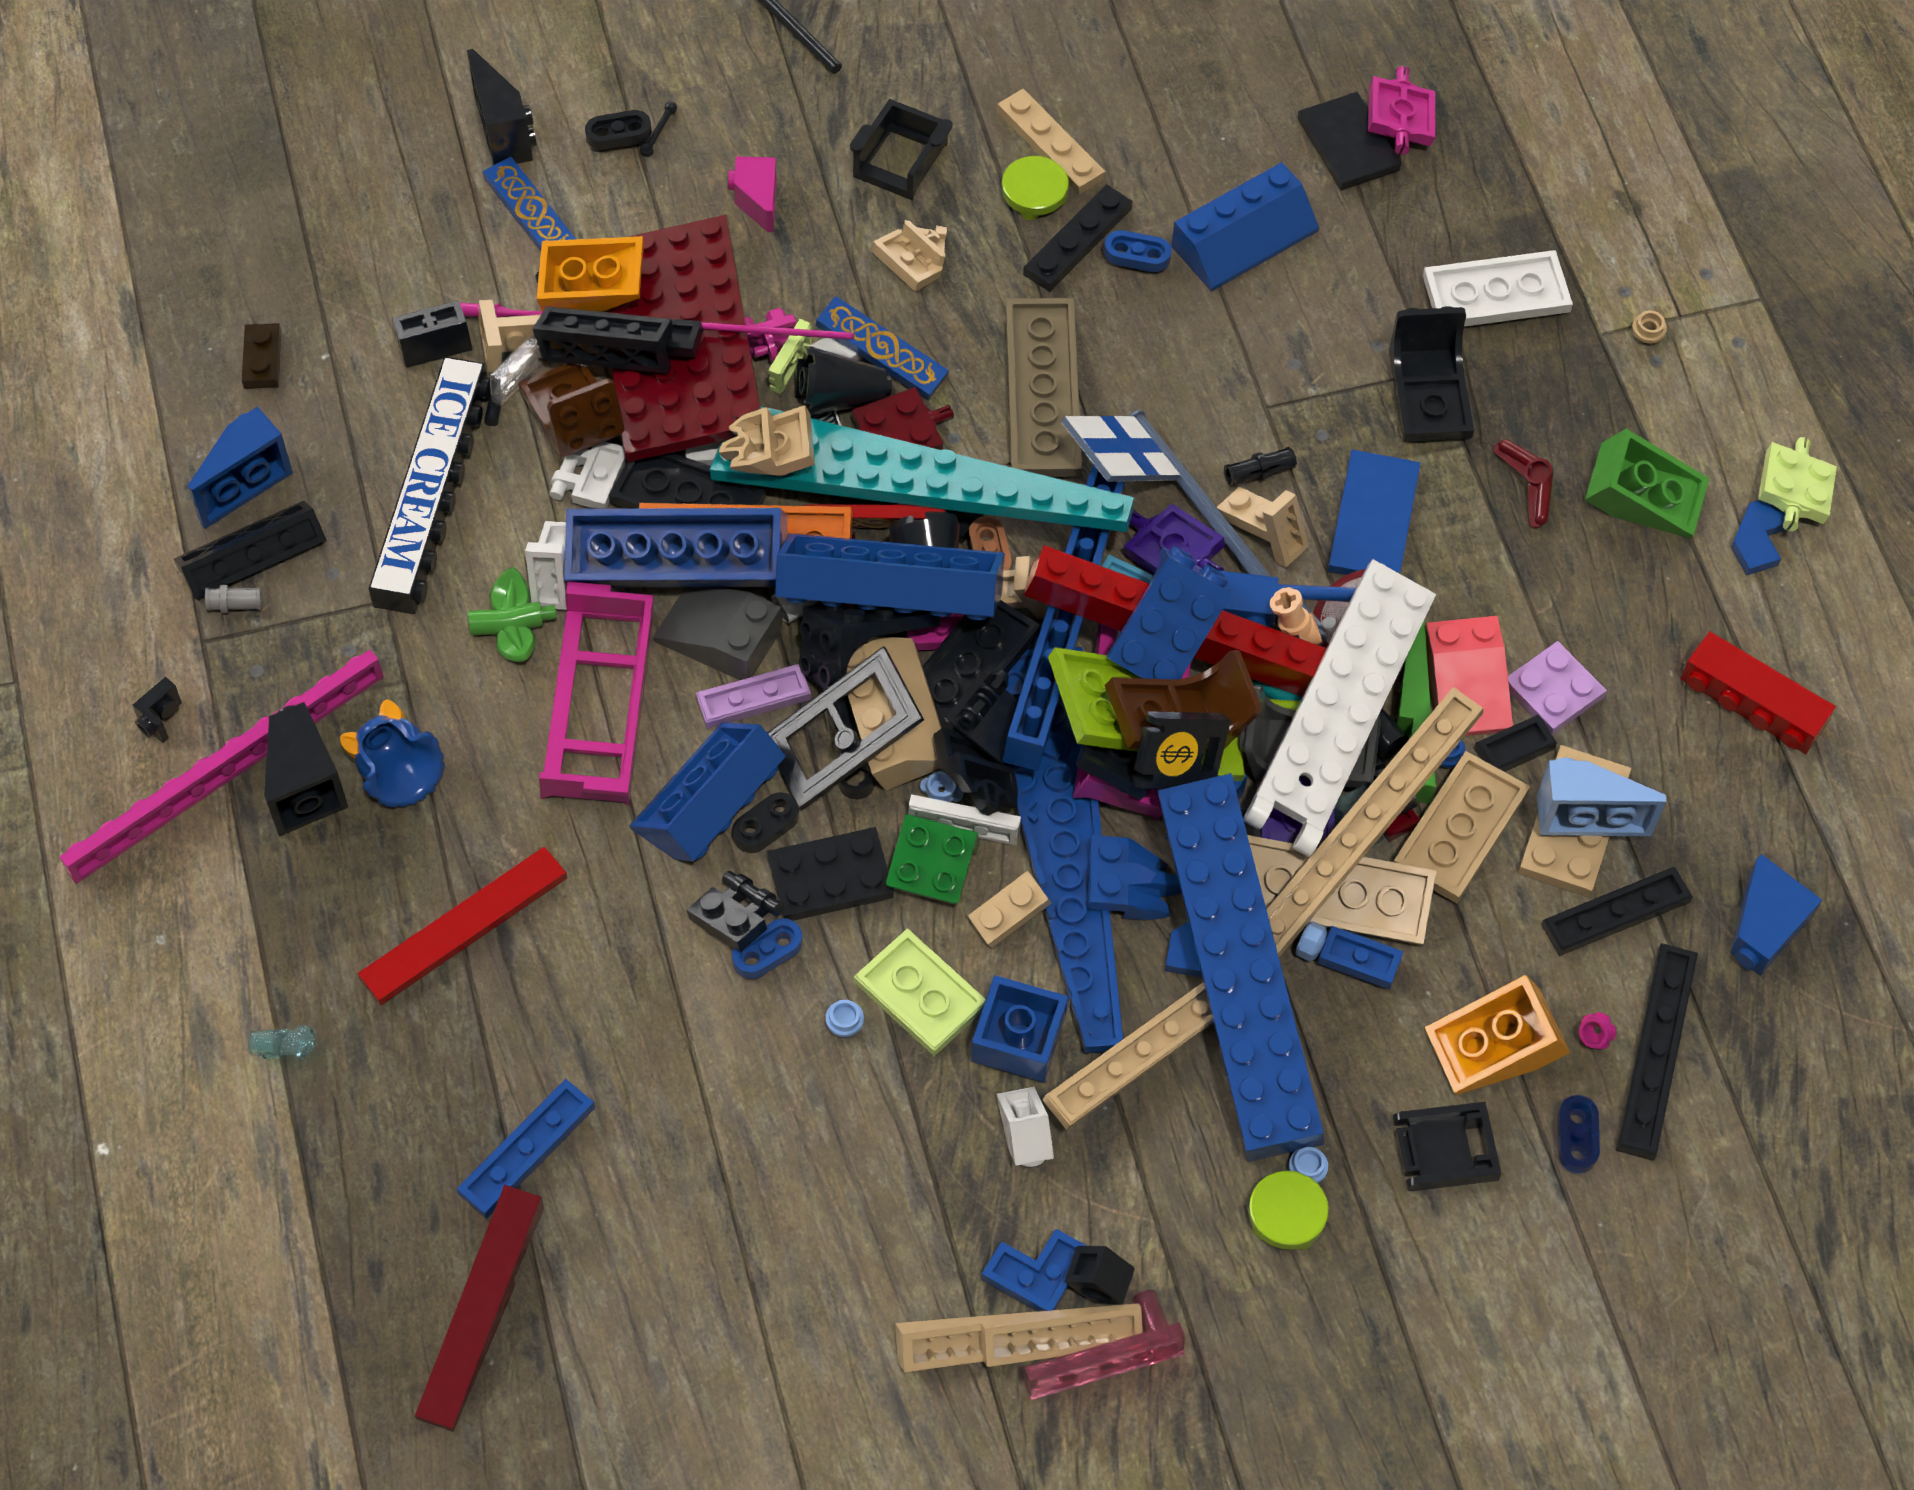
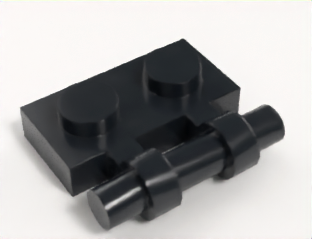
M727 871L722 878V883L728 886L729 889L723 893L712 887L686 910L691 921L741 953L767 930L763 917L767 913L775 917L779 916L784 910V905L776 900L774 893L765 888H757L753 885L752 879L744 874L737 875L732 871ZM745 898L752 902L747 907L740 904Z

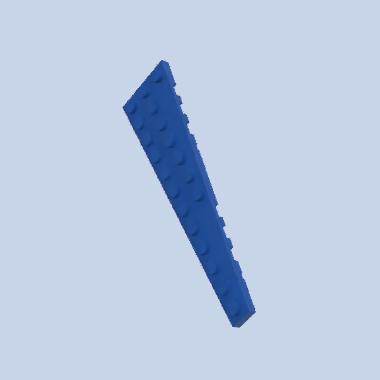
M1082 647L1075 648L1076 651H1083ZM1035 649L1026 650L1008 673L1009 680L1006 690L1018 700ZM1061 697L1039 770L1034 771L1006 762L1003 765L1014 768L1018 787L1017 807L1015 808L1017 815L1021 817L1020 826L1036 882L1052 902L1044 911L1084 1053L1106 1052L1123 1040L1110 910L1088 909L1089 841L1091 835L1102 836L1098 800L1088 797L1073 798L1077 766L1075 765L1081 744L1076 742Z

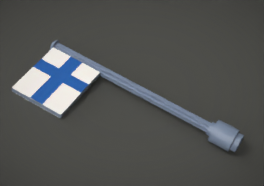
M1136 410L1129 416H1065L1062 419L1061 423L1107 482L1175 480L1215 532L1224 537L1226 546L1245 570L1253 575L1271 576L1148 422L1144 411ZM1303 601L1302 607L1306 609L1308 613H1313L1310 610V608L1306 605V603ZM1314 615L1322 639V644L1319 646H1322L1327 639L1324 633L1325 628ZM1279 616L1276 618V621H1275V623H1276L1277 626H1278Z

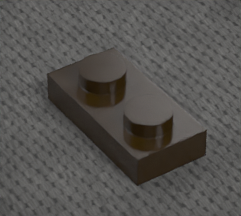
M279 323L245 325L242 384L244 389L279 388L282 332Z

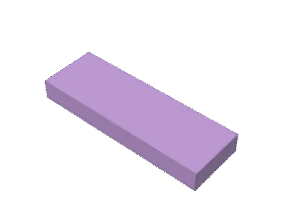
M799 664L696 692V700L706 729L719 726L721 723H730L811 700V692Z

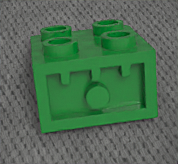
M905 814L886 885L889 888L957 905L960 901L972 855H977L980 844L978 832Z

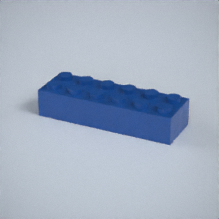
M781 508L566 509L564 580L566 582L611 585V588L776 587L777 554L787 539L788 516Z
M790 533L777 554L775 597H784L786 601L791 603H804L807 600L821 601L823 605L833 607L849 603L858 604L859 608L865 610H875L881 606L892 607L894 611L899 613L925 610L930 611V614L934 616L945 617L950 616L952 613L966 614V617L969 619L984 620L988 616L994 617L1002 596L1005 553Z

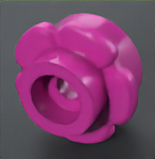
M1605 1013L1587 1014L1581 1021L1579 1037L1590 1048L1605 1049L1609 1047L1610 1041L1615 1040L1616 1027L1614 1024H1611L1610 1017ZM1596 1027L1601 1029L1600 1034L1596 1032Z

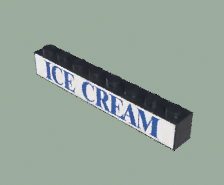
M445 356L443 358L368 588L374 608L415 615L419 602H424L428 589L427 575L428 572H433L436 567L437 552L435 550L438 542L442 543L444 541L446 515L454 510L456 500L454 490L456 484H461L464 478L465 465L463 462L465 455H470L473 449L474 436L472 433L474 427H479L482 421L483 408L481 405L483 399L489 398L492 380L487 378L485 363Z

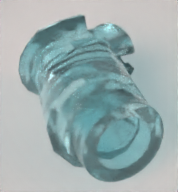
M299 1025L294 1031H290L288 1028L252 1031L248 1049L251 1054L262 1056L263 1059L280 1058L284 1055H294L297 1059H303L315 1047V1032L307 1025Z

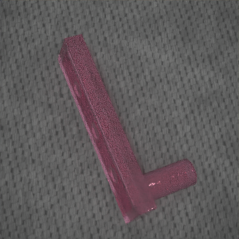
M1145 1290L1134 1296L1133 1302L1134 1304L1139 1303L1141 1306L1144 1333L1025 1367L1026 1388L1030 1399H1037L1183 1356L1185 1335L1180 1322L1168 1325L1154 1290Z

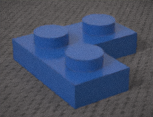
M1055 1229L1037 1260H1034L1001 1241L982 1272L981 1279L1036 1311L1056 1310L1070 1287L1065 1283V1279L1076 1247L1087 1245Z

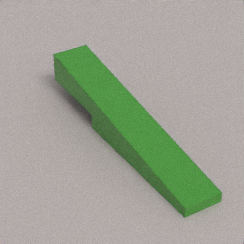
M1425 619L1402 667L1396 724L1409 736V739L1431 714ZM1435 772L1415 795L1417 802L1431 804L1436 788Z

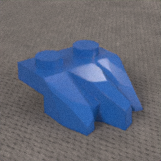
M1091 835L1089 841L1088 909L1123 911V918L1153 920L1169 917L1168 904L1161 897L1181 894L1178 877L1163 872L1168 864L1133 839Z

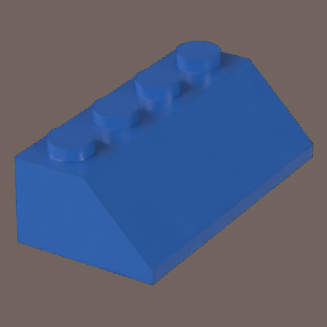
M1281 162L1176 220L1173 227L1171 247L1212 292L1318 232L1319 226L1302 183Z
M721 723L629 827L673 859L684 861L697 860L708 851V844L715 836L725 831L731 825L732 817L737 811L754 799L755 791L760 785L776 774L778 765L786 755L760 724Z

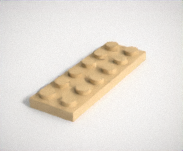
M1247 835L1267 909L1309 858L1292 849L1293 843ZM1363 857L1309 922L1313 921L1330 929L1331 926H1335L1351 933L1423 946L1436 870Z

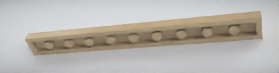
M1453 687L1266 909L1278 957L1284 953L1483 715L1484 711L1481 706Z

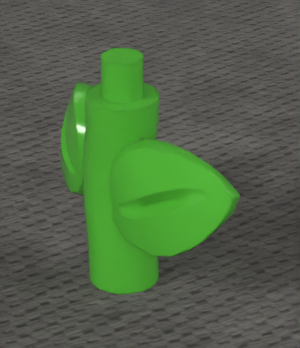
M510 567L498 577L490 590L489 598L493 610L468 611V620L471 636L497 635L496 648L499 653L507 660L523 662L531 656L535 649L536 637L531 628L542 627L543 621L557 619L555 605L541 607L540 601L529 603L530 591L524 577L516 568Z

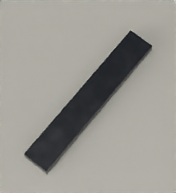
M1663 943L1658 948L1616 1151L1652 1161L1657 1156L1698 956L1697 952Z

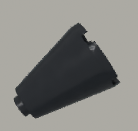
M812 346L801 347L800 351L805 353V358L797 360L795 398H802V406H806L810 415L861 407L891 395L892 377L887 376L884 368Z
M926 512V519L914 521V516L911 515L895 521L889 527L892 543L959 549L960 524L955 514Z

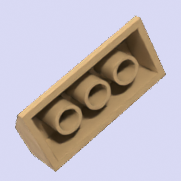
M870 638L857 648L847 668L848 673L884 646L888 650L924 718L923 722L868 761L872 775L885 791L941 769L938 765L933 734L942 727L915 642L912 638ZM876 674L848 694L861 740L896 715Z

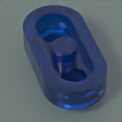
M1573 1095L1563 1101L1557 1115L1558 1157L1561 1164L1567 1170L1573 1173H1585L1595 1166L1600 1155L1599 1111L1596 1104L1588 1097ZM1578 1115L1582 1118L1583 1122L1575 1123L1570 1116ZM1571 1152H1581L1584 1156V1159L1574 1158Z

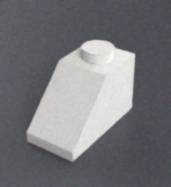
M1035 1087L997 1093V1101L1007 1145L1015 1166L1033 1167L1042 1164L1044 1160L1054 1159L1048 1114Z

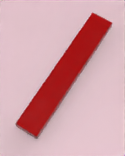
M545 846L358 972L360 981L379 1005H383L566 880V871Z

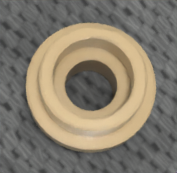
M1656 311L1642 312L1634 319L1632 324L1634 336L1644 343L1652 344L1661 341L1667 331L1664 317Z

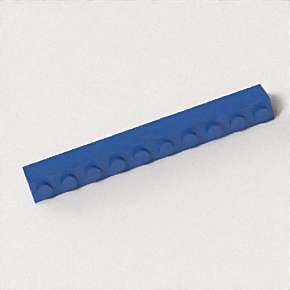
M1093 464L1086 486L1123 494L1125 481L1107 482ZM1073 525L1065 553L1101 566L1111 530ZM1048 605L1008 732L1002 762L1034 771L1039 770L1061 698L1048 656L1055 647L1075 650L1085 618Z

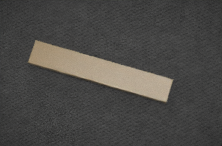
M1202 982L1045 1095L1043 1102L1066 1130L1214 1024L1204 983Z

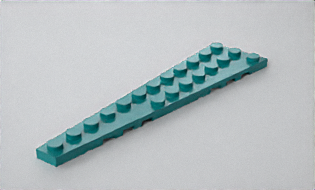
M768 408L772 416L783 413V411ZM812 418L811 426L815 465L782 476L735 471L730 468L732 460H725L718 453L722 443L728 441L725 440L721 441L710 467L711 480L1121 532L1128 531L1134 510V497L955 454L948 449L938 450Z

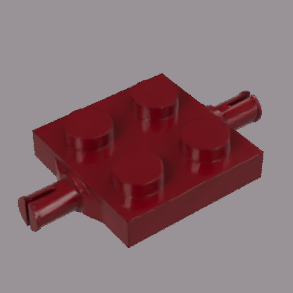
M916 387L855 408L852 410L851 417L858 430L943 450V442L936 429V424L954 419V413L949 404L930 411L924 405Z

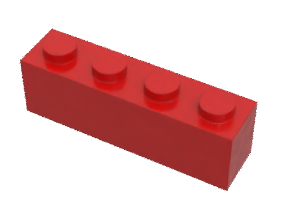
M1711 631L1708 632L1687 661L1680 678L1693 690L1703 692L1719 702L1726 710L1736 712L1749 720L1756 728L1766 730L1781 739L1789 748L1797 749L1804 754L1809 752L1828 725L1836 708L1832 703Z

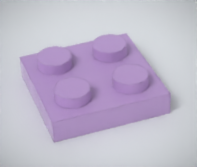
M1559 641L1508 676L1510 694L1532 717L1539 715L1552 735L1605 698L1607 692Z

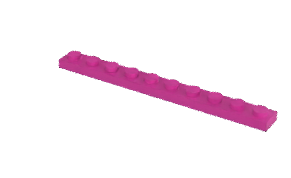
M370 649L360 656L351 658L344 667L330 676L321 678L314 687L300 696L291 698L284 707L295 706L305 702L314 723H317L384 678L379 659ZM269 716L261 718L254 727L239 737L228 740L223 748L211 756L198 760L190 770L178 778L168 780L160 790L148 798L135 802L130 810L115 820L107 821L97 832L85 840L71 845L59 857L67 874L74 883H79L267 756Z

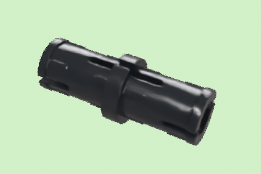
M1289 446L1264 455L1258 452L1253 454L1250 459L1225 465L1224 476L1231 487L1254 479L1262 481L1268 479L1271 474L1296 468L1297 460L1293 449Z

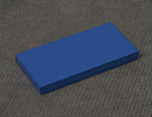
M1351 450L1328 567L1329 572L1347 575L1366 569L1372 559L1395 572H1401L1421 462Z

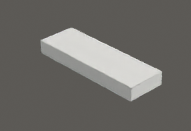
M911 794L909 815L978 832L980 839L1014 846L1018 843L1021 823L1020 816L1000 812L987 816L980 813L976 807Z

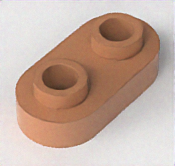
M989 516L980 517L973 521L969 528L971 550L1005 553L1004 570H1011L1012 559L1003 524L996 518ZM990 537L992 540L984 541L981 538Z

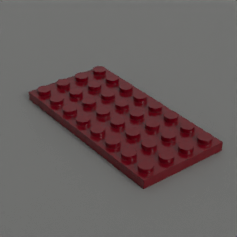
M726 215L628 236H643L644 239L640 298L605 310L604 312L693 320L704 323L746 325L729 223ZM704 330L696 357L668 355L671 364L668 374L612 368L625 431L622 432V439L627 462L730 440L738 436L730 431L729 426L742 415L761 409L747 332ZM611 350L612 352H614V353H615L616 355H618V356H621V357H627V356H628V355H626V354H625L624 352H622V351H614V350ZM642 353L650 360H657L656 354Z

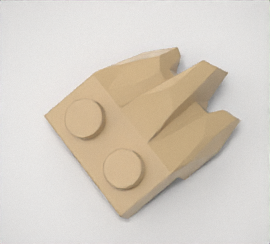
M805 405L772 416L767 407L744 414L729 426L730 431L738 436L723 442L718 452L725 460H732L730 465L732 470L747 473L782 476L815 465L811 415Z

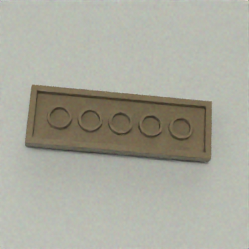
M1074 298L1006 299L1011 467L1049 477H1081V447L1061 423L1065 416H1080Z

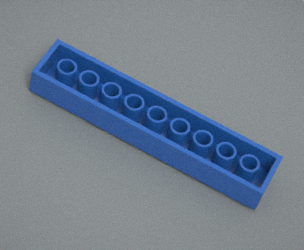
M1232 773L1158 790L1161 813L1247 1161L1251 1162L1286 1154L1304 1147L1324 1145V1132Z

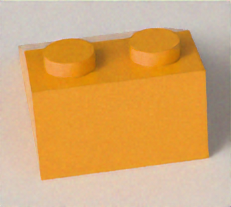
M643 236L542 241L537 288V301L541 311L543 312L547 306L603 312L639 299L644 247Z
M1527 975L1425 1027L1456 1095L1536 1071L1570 1053L1540 988Z

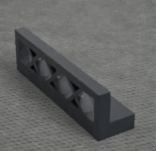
M546 306L532 328L543 361L668 374L671 368L665 347L674 331L671 319ZM549 341L557 342L566 350L551 349ZM578 344H586L597 353H587ZM609 347L619 348L628 356H618ZM640 351L655 352L657 360H650Z
M301 501L174 558V562L183 574L190 592L196 600L205 595V588L212 589L220 588V585H229L320 544L327 539L313 508L305 501Z

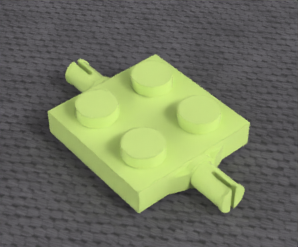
M1800 437L1796 440L1795 450L1771 442L1765 454L1758 500L1772 504L1785 513L1783 528L1787 530L1789 527L1788 531L1798 529L1799 517L1824 524L1830 516L1837 466L1809 456L1811 442L1808 438L1805 441V437Z

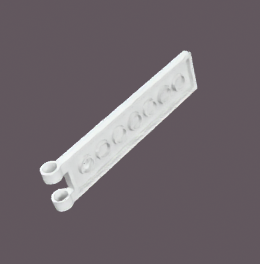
M1372 559L1243 817L1245 823L1260 830L1272 809L1275 808L1303 824L1293 843L1292 849L1308 858L1313 854L1322 838L1323 830L1429 611L1436 596L1435 593ZM1299 776H1307L1311 781V785L1308 787L1303 786L1299 781Z

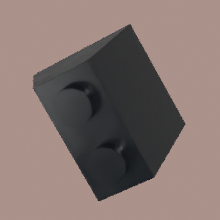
M305 702L295 706H286L276 714L269 716L264 797L279 837L349 808L336 767Z

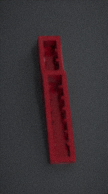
M504 1185L415 1413L417 1420L454 1432L516 1285L514 1281L543 1213L544 1205L541 1196Z

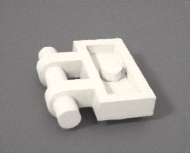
M604 441L592 446L591 450L584 449L563 457L564 461L560 470H556L551 479L553 486L549 492L550 497L555 500H562L565 491L571 489L573 490L571 494L572 503L594 509H607L610 503L609 494L627 463L624 446ZM584 465L580 475L574 474L576 466Z

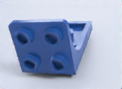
M1174 545L1172 550L1166 547L1161 549V559L1149 586L1107 654L1108 659L1141 678L1181 679L1232 595L1227 586L1228 580L1224 578L1223 573L1208 564H1205L1203 569L1195 565L1196 561L1192 559V555Z

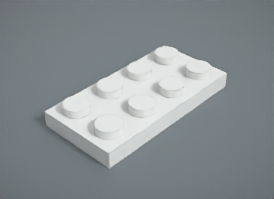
M1556 250L1425 267L1423 271V279L1432 308L1445 306L1465 308L1466 320L1464 327L1569 313L1573 305Z

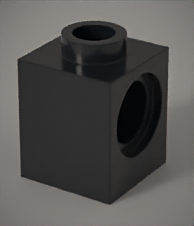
M1077 1246L1065 1283L1094 1304H1123L1135 1267L1107 1246Z

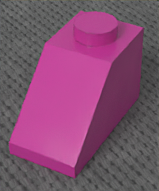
M736 156L735 170H729L728 190H734L735 204L764 230L774 232L777 186L776 158Z

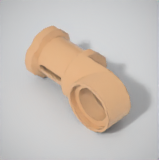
M1290 587L1282 588L1275 592L1274 596L1270 599V607L1273 613L1279 616L1278 626L1281 632L1292 636L1299 635L1300 639L1316 645L1322 644L1321 635L1313 613H1308L1302 607L1303 598L1300 592Z

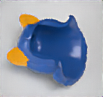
M388 699L382 702L378 716L366 722L357 732H347L340 736L341 747L355 759L360 774L366 778V781L363 782V790L367 791L369 796L377 799L380 805L384 804L386 807L391 808L397 806L406 807L408 804L415 805L418 801L424 800L427 793L435 791V785L440 782L439 780L443 776L445 763L443 762L444 754L438 746V739L431 732L421 733L415 724L405 719L401 708Z

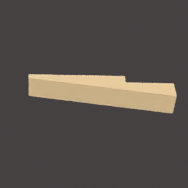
M1139 1303L895 1323L897 1358L904 1373L982 1361L987 1367L1143 1345L1142 1310Z

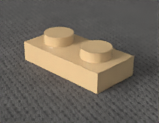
M1026 871L970 913L968 917L986 943L993 948L1052 904V902L1030 872Z

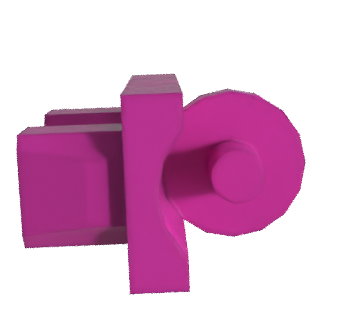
M782 308L770 310L765 315L766 321L754 324L752 318L745 317L746 325L794 329L796 325L794 315L787 316ZM748 333L752 357L767 355L772 364L778 355L777 352L781 350L789 335Z

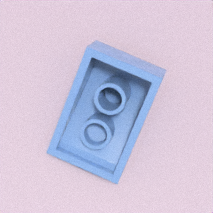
M1567 757L1549 760L1537 793L1540 835L1652 836L1666 804V795L1589 761H1575Z

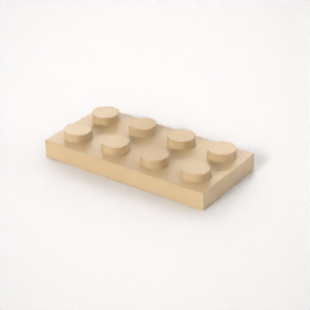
M1560 745L1556 759L1567 757L1575 761H1589L1626 778L1629 777L1631 771L1630 767ZM1537 814L1518 874L1590 897L1610 836L1540 835Z
M1465 751L1393 862L1436 870L1433 891L1458 903L1526 798L1531 786Z

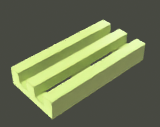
M799 319L794 329L811 330V325L809 322ZM789 335L768 370L770 374L769 382L771 383L769 386L770 390L779 394L785 390L796 371L797 360L805 357V353L800 351L801 347L811 345L812 337Z

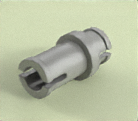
M220 585V588H205L206 611L220 610L221 614L229 613V610H262L261 587L229 588L228 585Z

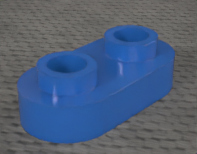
M1118 230L1106 237L1104 255L1109 262L1115 265L1159 272L1170 264L1171 246L1165 239Z
M785 918L774 920L766 925L767 930L741 953L733 949L732 960L735 971L744 978L755 979L794 957L802 947V931L796 922ZM780 939H788L790 941L785 946L779 945L777 942ZM749 958H755L758 960V962L755 965H748L745 963L746 960Z

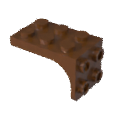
M568 363L518 382L520 393L560 458L622 435V432L625 431L614 382L611 379L597 382L587 365Z
M1233 650L1229 651L1213 667L1191 677L1183 679L1112 677L1104 685L1128 749L1139 748L1143 727H1157L1160 730L1161 726L1153 725L1146 721L1149 711L1222 713L1231 720L1225 749L1262 710L1242 655L1239 651ZM1209 737L1207 738V743H1206L1205 751H1206V749H1207Z

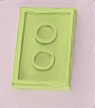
M908 928L853 977L854 983L933 1056L937 1055L982 1013L986 1001L980 993Z

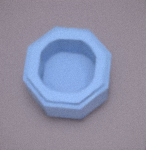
M1313 921L1309 922L1297 945L1296 955L1308 961L1314 960L1320 954L1326 942V927Z

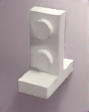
M545 521L539 542H528L525 549L531 603L540 601L541 607L555 605L556 609L567 610V582L564 580L566 522Z

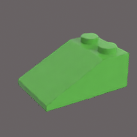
M1626 428L1601 443L1585 501L1612 517L1691 538L1695 533L1709 478Z

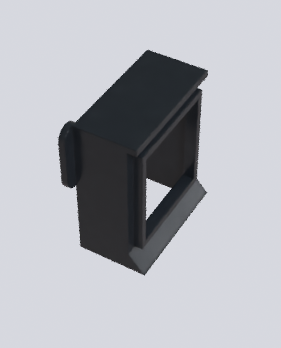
M889 99L873 124L863 125L850 143V150L853 151V177L913 201L917 187L943 147L948 144V134L953 126L952 121L940 119ZM890 132L926 145L909 170L907 178L870 164Z

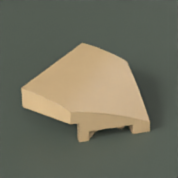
M905 220L902 230L897 229L873 241L871 252L916 292L941 276L945 259L944 250L947 227L936 226L935 230L918 228L911 221Z

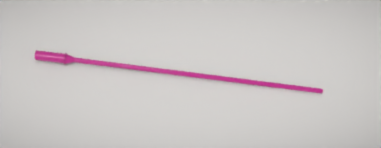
M459 302L465 317L479 316V304ZM500 303L494 305L496 318L541 315L543 313L542 311L508 309L501 306ZM701 322L704 330L854 340V333Z

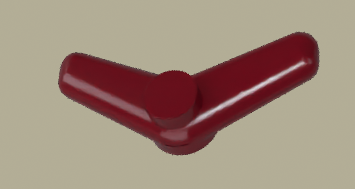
M1508 439L1501 440L1494 446L1493 450L1496 455L1527 480L1529 523L1531 527L1539 528L1548 521L1553 468L1548 460L1539 458Z

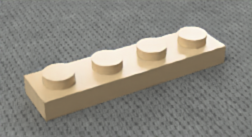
M1024 89L997 104V113L1040 156L1052 159L1063 167L1068 176L1069 186L1078 195L1105 180V170Z

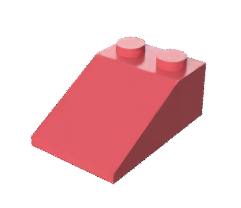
M1498 616L1426 623L1428 678L1434 709L1454 687L1481 706L1484 711L1483 715L1465 736L1498 733L1513 726L1505 646Z

